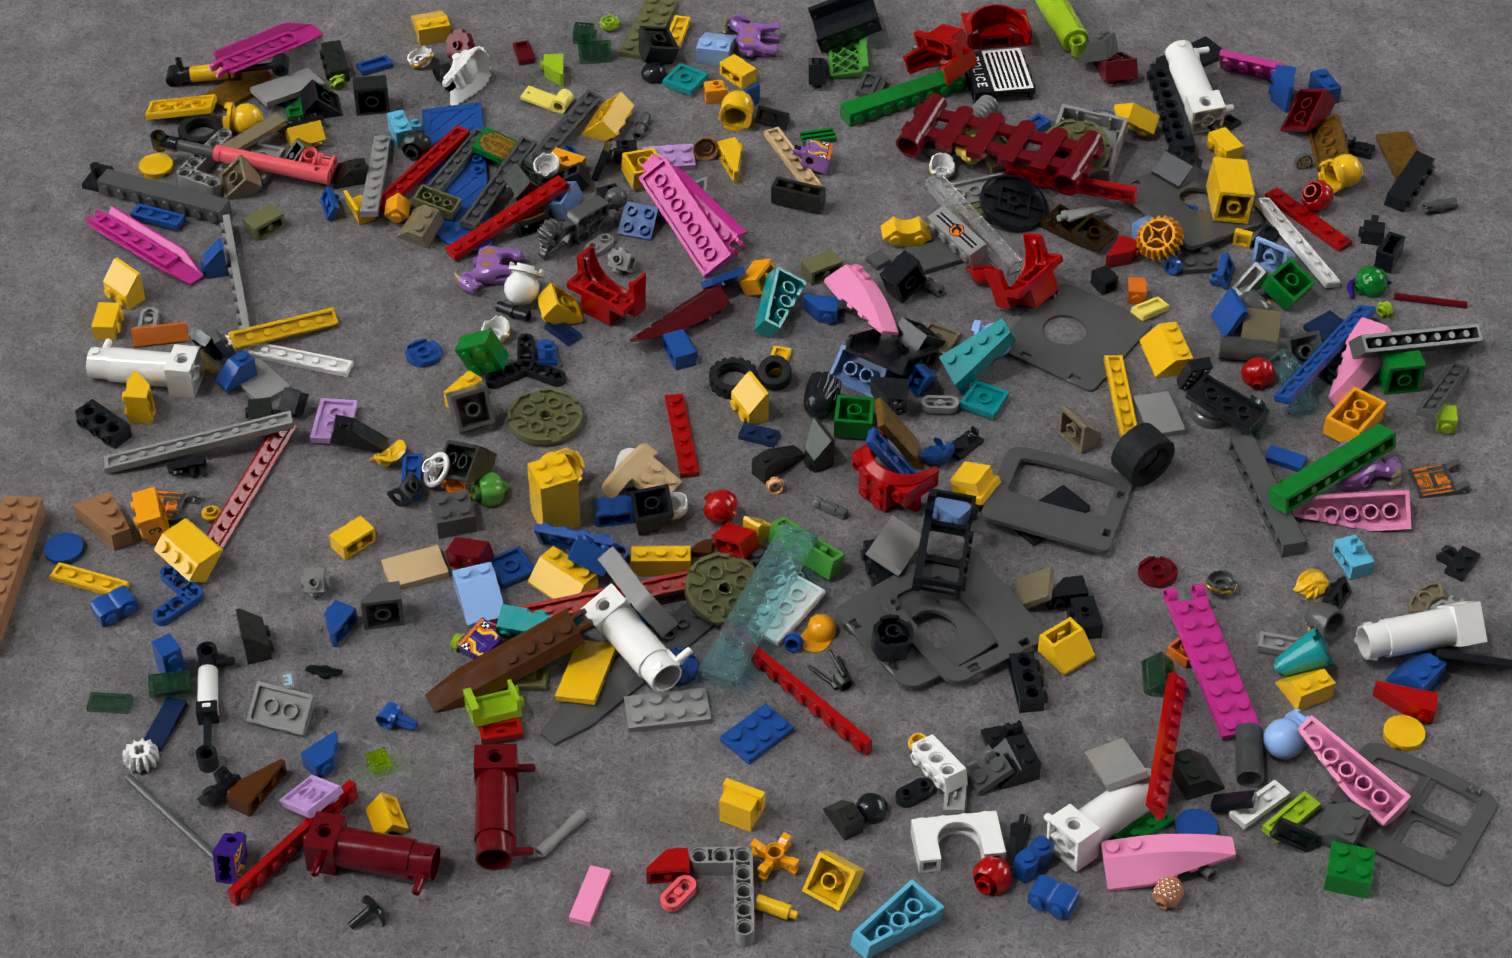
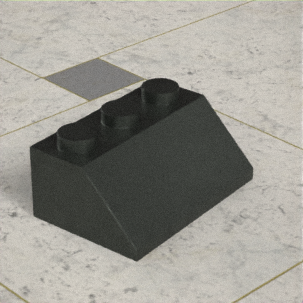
M447 440L443 452L450 459V468L446 478L470 483L491 472L497 453L480 445Z

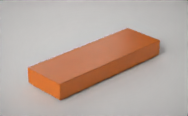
M187 322L131 328L134 347L189 341Z

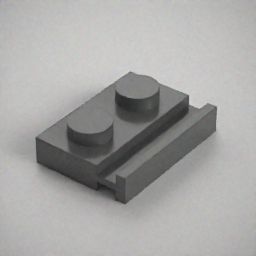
M865 71L855 95L862 97L883 90L888 77L881 78V75Z

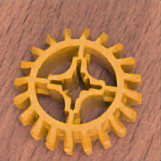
M1158 215L1157 219L1151 217V221L1145 220V226L1140 225L1141 231H1137L1138 237H1136V242H1138L1137 248L1140 249V253L1143 256L1145 255L1147 259L1151 258L1155 262L1158 258L1162 262L1164 257L1168 260L1169 255L1175 256L1174 251H1180L1179 246L1183 245L1182 239H1184L1183 229L1174 218H1168L1166 215L1161 218Z

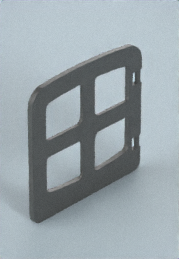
M1381 743L1364 745L1359 754L1371 764L1376 760H1381L1419 775V779L1409 794L1411 799L1408 808L1393 821L1385 836L1366 827L1357 846L1375 849L1376 855L1442 886H1452L1495 813L1497 806L1495 798L1478 786L1420 758ZM1435 784H1439L1463 796L1476 805L1477 808L1465 827L1424 809L1423 803ZM1339 785L1326 807L1330 804L1350 801ZM1325 807V808L1323 809V811L1321 812V814H1320V816H1319V818H1318L1317 823L1319 822L1320 818L1322 817V815H1323V813H1324L1326 807ZM1413 822H1421L1457 840L1446 860L1428 856L1400 844Z

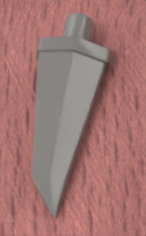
M1094 206L1061 211V214L1057 215V221L1066 220L1073 222L1087 217L1091 213L1096 214L1110 208Z

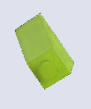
M544 54V61H541V71H544V77L561 87L564 86V54Z

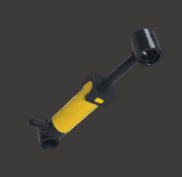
M278 53L274 55L271 63L255 64L236 73H227L221 78L216 77L215 73L217 70L212 72L208 69L210 64L184 67L182 59L177 57L175 58L176 65H170L167 69L166 83L170 87H180L185 83L222 79L241 81L242 72L272 69L273 73L277 76H285L289 72V57L284 53Z

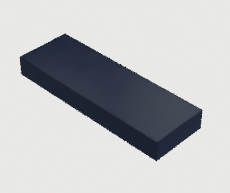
M167 696L144 740H151L158 747V751L162 752L188 706L187 701Z

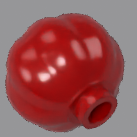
M1323 180L1309 182L1302 190V204L1312 212L1326 210L1333 202L1332 187Z
M1256 357L1248 360L1243 365L1241 377L1247 386L1259 391L1263 388H1268L1275 381L1276 370L1271 361L1262 357Z
M720 489L714 492L711 490L704 497L706 501L703 510L710 522L721 524L725 521L729 523L737 515L738 512L735 509L738 507V501L731 491Z
M987 856L982 858L973 869L975 886L982 894L988 895L997 886V890L991 895H1002L1013 883L1011 868L1004 859Z

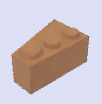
M110 491L73 504L77 521L82 522L91 532L96 533L113 550L133 544L130 528Z

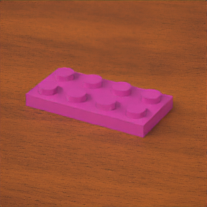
M1223 49L1219 53L1220 67L1223 70H1235L1243 75L1253 74L1260 79L1264 77L1271 78V72L1275 71L1276 65L1286 66L1285 63Z

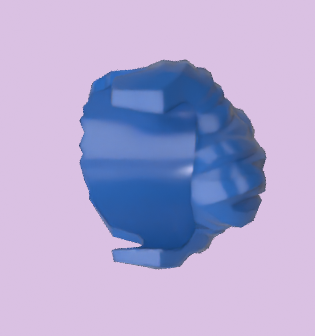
M934 437L933 441L936 445L925 447L920 453V458L929 464L941 466L948 462L955 446L952 442H946L944 445L942 439Z

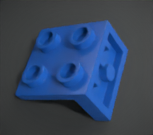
M626 201L618 234L652 240L656 220H661L662 213L656 206Z

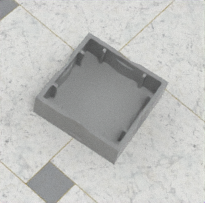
M1062 104L1056 124L1068 119L1083 122L1088 120L1099 125L1108 135L1110 141L1108 161L1104 167L1088 178L1110 182L1128 131V118L1106 113H1096L1084 108Z

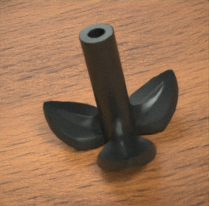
M365 895L361 902L368 906L347 923L352 930L372 913H376L381 919L382 927L385 926L383 910L373 898Z

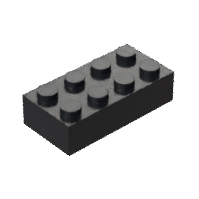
M195 326L188 334L190 341L200 347L201 351L210 355L214 360H221L224 355L216 347L212 337Z
M1210 357L1187 361L1176 379L1180 390L1190 389L1205 373H1210L1213 368Z

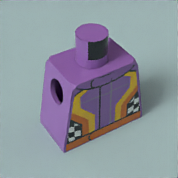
M808 139L806 140L805 147L795 145L792 155L802 157L801 166L827 174L833 143Z

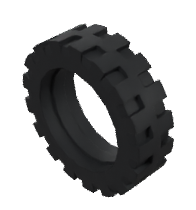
M192 115L190 118H185L183 122H180L178 135L180 140L204 145L217 131L223 129V124L214 115ZM201 127L214 130L212 133L202 137L188 134L192 130Z
M735 357L723 358L722 361H716L709 371V386L712 392H715L719 397L722 396L724 399H731V391L736 385L725 384L720 381L719 377L727 372L735 371L746 375L747 372L752 371L758 379L756 366L751 364V361L744 360L741 357L739 359Z

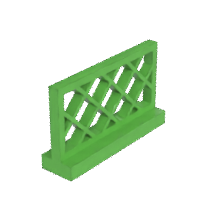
M867 36L846 43L848 46L845 48L838 46L829 50L831 79L862 76L865 71L870 72ZM845 53L848 54L846 58L842 57ZM852 58H857L854 62L851 61ZM837 60H840V61H841V62L838 63V64L834 63V62L837 61ZM846 63L849 64L847 68L843 67Z

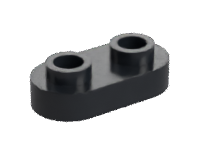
M918 778L899 788L895 794V801L900 807L910 808L933 795L934 783L928 778Z

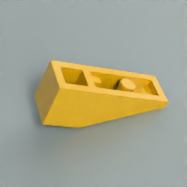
M736 137L716 141L718 158L733 183L738 184L741 153H743L742 144L738 142Z

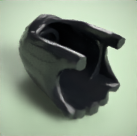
M818 371L811 374L803 399L804 409L808 415L823 418L836 407L837 395L841 394V379H836L835 375H830L829 372L825 371L823 373Z

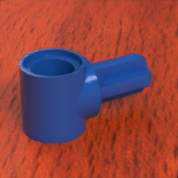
M387 702L376 717V722L381 727L386 726V729L400 726L414 731L418 724L417 720L403 715L401 707L394 702Z

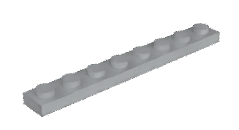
M374 136L360 209L361 217H378L392 142L391 136Z

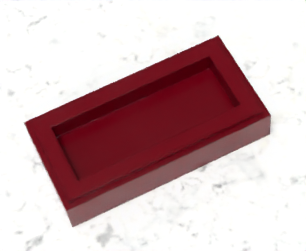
M529 40L513 43L519 66L535 63Z

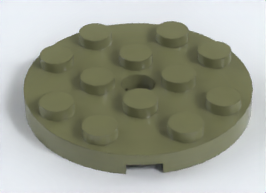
M1068 119L1053 125L1046 132L1049 134L1052 128H1063L1067 131L1068 139L1078 141L1086 131H1096L1103 138L1101 146L1104 147V152L1100 159L1095 158L1093 161V171L1090 175L1098 172L1108 161L1110 155L1108 135L1099 125L1091 121L1084 120L1083 122ZM1061 150L1057 157L1067 159L1071 152Z
M539 388L537 392L529 393L528 391L521 394L511 403L507 415L508 425L511 432L518 439L526 443L538 446L554 445L570 439L578 432L583 421V411L579 401L570 393L555 388Z
M727 553L709 554L697 560L691 566L686 576L684 592L691 609L703 620L719 626H727L728 624L736 626L749 621L759 611L764 597V585L760 574L749 562L742 558L740 560L731 557ZM719 587H727L729 589L728 594L719 591Z

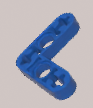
M171 565L164 566L160 570L161 581L177 595L154 610L153 619L154 623L158 626L170 624L199 604L204 598L202 588L195 582L188 581ZM179 583L187 584L184 587H177ZM176 604H183L181 608H174Z

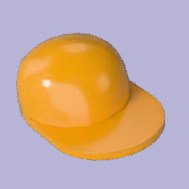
M826 614L812 616L801 635L804 640L802 648L812 653L826 650L837 634V626L834 619Z

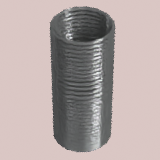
M1222 335L1218 358L1248 361L1252 358L1262 357L1274 364L1277 342Z
M1247 722L1240 724L1236 728V780L1244 787H1256L1264 780L1263 729L1256 723Z

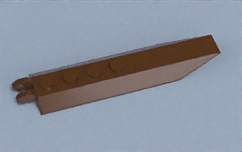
M564 609L456 669L425 694L434 713L465 706L463 689L471 687L475 697L499 692L508 687L507 680L511 679L515 683L586 644L580 632L589 628L593 621L588 619L578 626L574 623V621L586 615V609H580L571 616L567 609Z

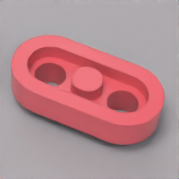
M689 875L679 876L661 894L660 902L662 909L667 912L678 911L696 893L695 879Z

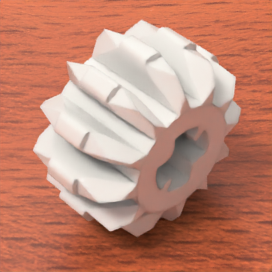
M141 738L140 741L136 742L133 739V744H126V749L123 750L124 765L126 768H129L131 773L136 770L139 774L142 770H146L149 773V767L156 768V762L159 761L158 747L151 740L145 741Z

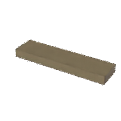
M276 112L222 145L224 147L245 150L287 125V122Z

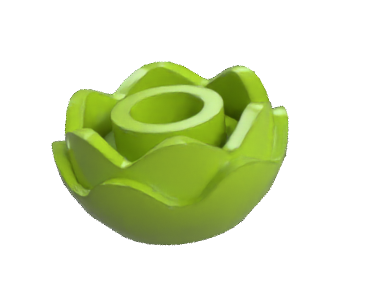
M611 14L603 16L599 22L601 28L607 32L615 31L620 25L618 17Z

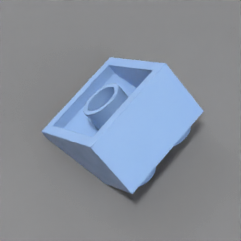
M1259 236L1256 237L1252 264L1257 261L1265 270L1273 273L1290 257L1294 260L1295 253L1290 249Z

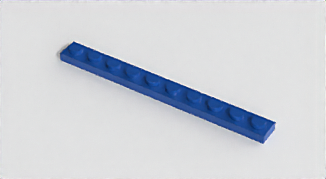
M1358 305L1275 393V402L1284 404L1294 402L1345 347L1347 338L1360 318L1370 319L1376 313L1375 306Z

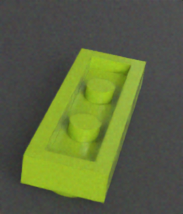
M1304 791L1263 824L1262 831L1271 837L1269 832L1280 817L1301 825L1320 809L1321 803Z

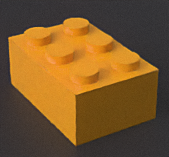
M1353 387L1326 416L1322 433L1341 443L1344 441L1348 442L1381 422L1387 402Z

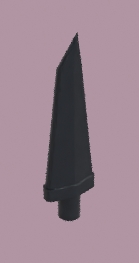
M1020 814L1018 822L1011 823L1007 863L1011 871L1014 868L1015 857L1023 850L1032 829V825L1027 823L1028 816L1026 814Z

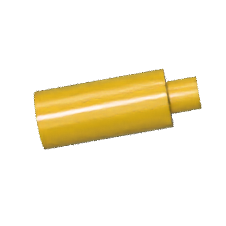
M762 894L757 896L754 904V909L786 921L789 918L796 920L799 915L798 911L793 910L792 905Z

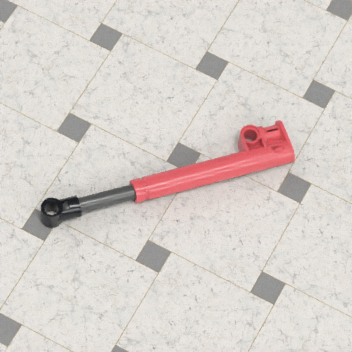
M158 129L150 134L153 150L156 152H164L165 150L172 152L183 151L211 157L213 161L231 164L241 154L255 170L326 185L330 184L338 165L337 155H333V157L325 156L323 153L317 152L313 147L304 149L299 161L247 150L224 147L218 144L213 147L180 140L179 137L166 135L163 130Z

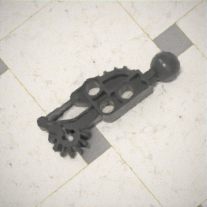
M620 187L610 188L606 193L605 199L596 195L569 210L564 222L552 218L545 220L544 224H540L541 227L537 229L538 233L535 236L541 246L538 255L544 260H548L551 254L565 245L571 247L576 243L582 244V242H585L590 234L592 235L595 230L600 228V225L604 223L605 217L609 216V207L618 209L625 205L627 201L626 192Z

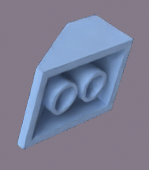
M705 32L699 38L696 47V63L720 66L722 60L733 54L737 35Z
M487 562L452 570L454 588L468 628L473 627L482 617L487 622L490 620L498 621L503 600L492 563Z

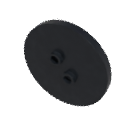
M1010 174L997 175L987 180L980 191L979 203L982 211L989 220L1003 229L1014 232L1033 230L1039 226L1040 221L1047 214L1045 196L1036 185L1025 178Z

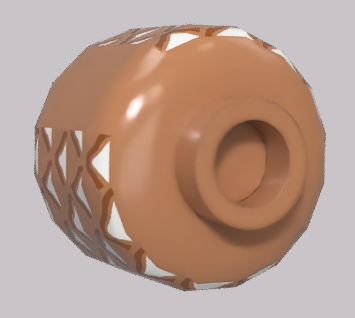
M1173 876L1159 879L1152 891V897L1156 901V906L1163 910L1177 907L1185 892L1183 884L1179 879Z

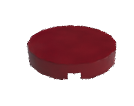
M1149 556L1139 563L1138 576L1149 587L1166 588L1176 581L1177 567L1172 560L1160 556V558H1155V556Z

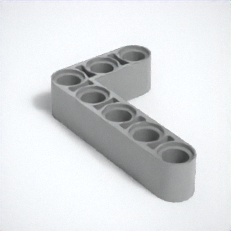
M226 128L220 129L204 145L213 147L217 144L222 145L233 138L232 131ZM193 154L177 170L179 186L221 197L223 195L221 180L218 177L207 174L218 162L213 161L211 157Z
M614 546L610 547L598 558L599 562L630 603L661 637H664L678 625L666 609L653 597Z
M743 846L697 847L692 849L689 857L690 870L693 874L733 875L735 942L741 947H749L755 939L752 851Z

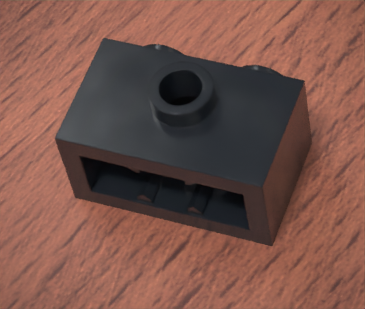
M1389 231L1382 244L1377 248L1374 266L1391 273L1403 252L1406 237Z
M1094 596L1070 598L1069 607L1066 608L1067 618L1071 617L1084 629L1088 640L1102 638L1103 623Z

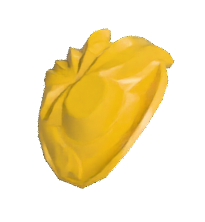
M399 439L382 453L375 454L370 460L377 462L379 466L388 467L403 456L406 444L403 440Z
M1312 568L1301 573L1293 591L1306 596L1305 600L1316 599L1325 593V590L1330 586V582L1322 571Z

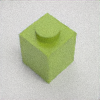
M1445 405L1435 418L1436 433L1455 434L1458 424L1456 405Z

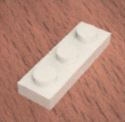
M1273 780L1256 792L1257 798L1254 808L1231 810L1229 817L1245 830L1287 800L1290 792L1276 780Z

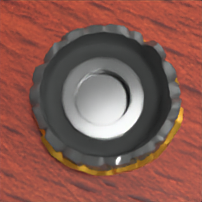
M1218 570L1208 573L1205 585L1213 594L1226 596L1235 591L1237 579L1235 575L1227 570Z

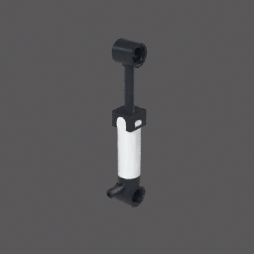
M206 641L199 644L196 649L198 656L196 717L198 725H203V745L197 748L195 754L199 770L204 773H211L219 767L217 751L212 745V724L219 723L218 666L234 665L235 658H219L216 645L213 642Z

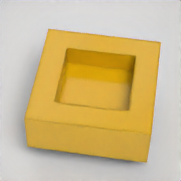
M1236 228L1232 245L1250 249L1253 232Z

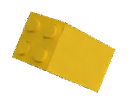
M1213 157L1206 183L1213 221L1248 224L1255 197L1248 161Z
M565 453L527 463L531 512L537 524L549 523L553 527L561 528V526H566L571 529L581 527L578 478Z

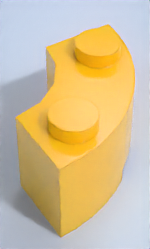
M893 216L881 225L883 240L893 246H918L932 239L928 224L919 216L909 220H902Z

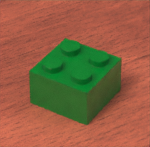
M1290 257L1271 273L1260 287L1279 306L1287 311L1311 290L1316 281Z
M492 329L460 336L455 348L456 354L468 371L478 376L504 370L509 358V353Z
M1420 350L1383 354L1378 382L1384 395L1420 392L1426 368Z
M837 395L834 437L866 440L868 431L873 428L875 398Z
M1332 841L1323 890L1367 899L1372 882L1376 850Z

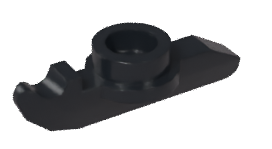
M309 665L305 669L306 672H311V674L317 673L322 679L329 678L330 675L340 676L343 674L342 669L331 668L328 665Z

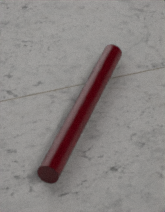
M1394 293V300L1467 308V301Z

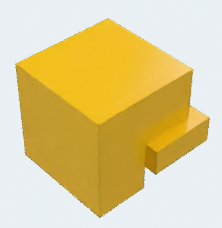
M965 461L952 476L950 483L953 492L976 496L975 504L983 505L1001 483L1000 476L993 474L991 465Z
M726 778L723 782V795L719 800V821L751 832L765 808V792Z

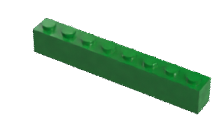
M943 70L901 83L841 103L840 117L849 127L859 125L912 106H917L928 99L931 94L946 96L965 89L966 76L963 75L958 80L946 85Z
M1380 423L1369 428L1270 488L1269 505L1284 514H1288L1396 448V432Z

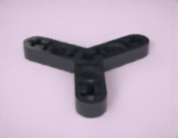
M524 333L518 337L517 361L506 365L504 370L488 373L485 376V384L489 389H498L523 377H529L554 387H561L566 383V374L562 370L548 365H539V362L534 361V337L531 334ZM524 341H528V346H524ZM523 353L530 354L529 356H522ZM540 371L546 372L543 375L537 374ZM509 372L514 373V374L511 375V376L505 375L506 373H509Z

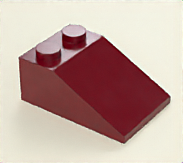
M1117 52L1109 60L1094 61L1101 79L1106 81L1107 84L1117 83V80L1131 82L1134 78H1138L1137 58L1125 52Z
M1300 89L1280 130L1282 132H1309L1330 115L1336 103L1335 98L1327 89Z

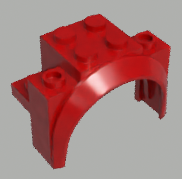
M994 4L976 8L973 12L961 13L960 27L966 33L970 49L1031 45L1032 28L1026 9H1015L1006 5Z
M946 24L938 26L929 33L920 30L914 32L917 48L903 56L909 74L926 68L941 66L946 85L958 80L967 70L977 65L976 54L968 46L964 29Z
M1025 233L1023 235L1025 246L1024 265L1019 277L1010 287L1006 282L1002 269L984 268V273L997 307L1011 309L1017 304L1019 306L1037 308L1059 289L1053 271L1064 260L1060 254L1048 253L1042 234Z
M588 246L577 256L578 273L566 282V286L568 289L581 295L582 312L611 325L620 316L624 317L626 314L636 317L646 308V273L644 271L636 280L630 281L629 289H626L614 282L603 271L598 262L595 247Z
M881 432L882 436L888 441V437ZM866 444L852 452L851 466L855 471L859 472L858 493L863 499H867L876 509H880L884 513H887L899 504L908 509L910 508L916 513L921 509V496L929 492V488L938 486L939 470L936 466L917 474H898L880 466L875 461L877 455Z

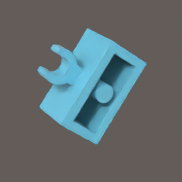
M403 110L387 113L388 129L397 148H401V140L408 131L422 130L419 120L413 119L409 122Z
M1356 534L1334 540L1332 553L1350 580L1371 575L1375 564L1372 555H1369L1364 543L1359 540Z

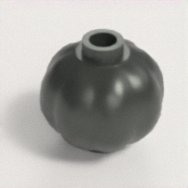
M420 130L408 131L400 143L403 154L412 160L417 159L421 150L422 154L419 159L433 147L430 137Z

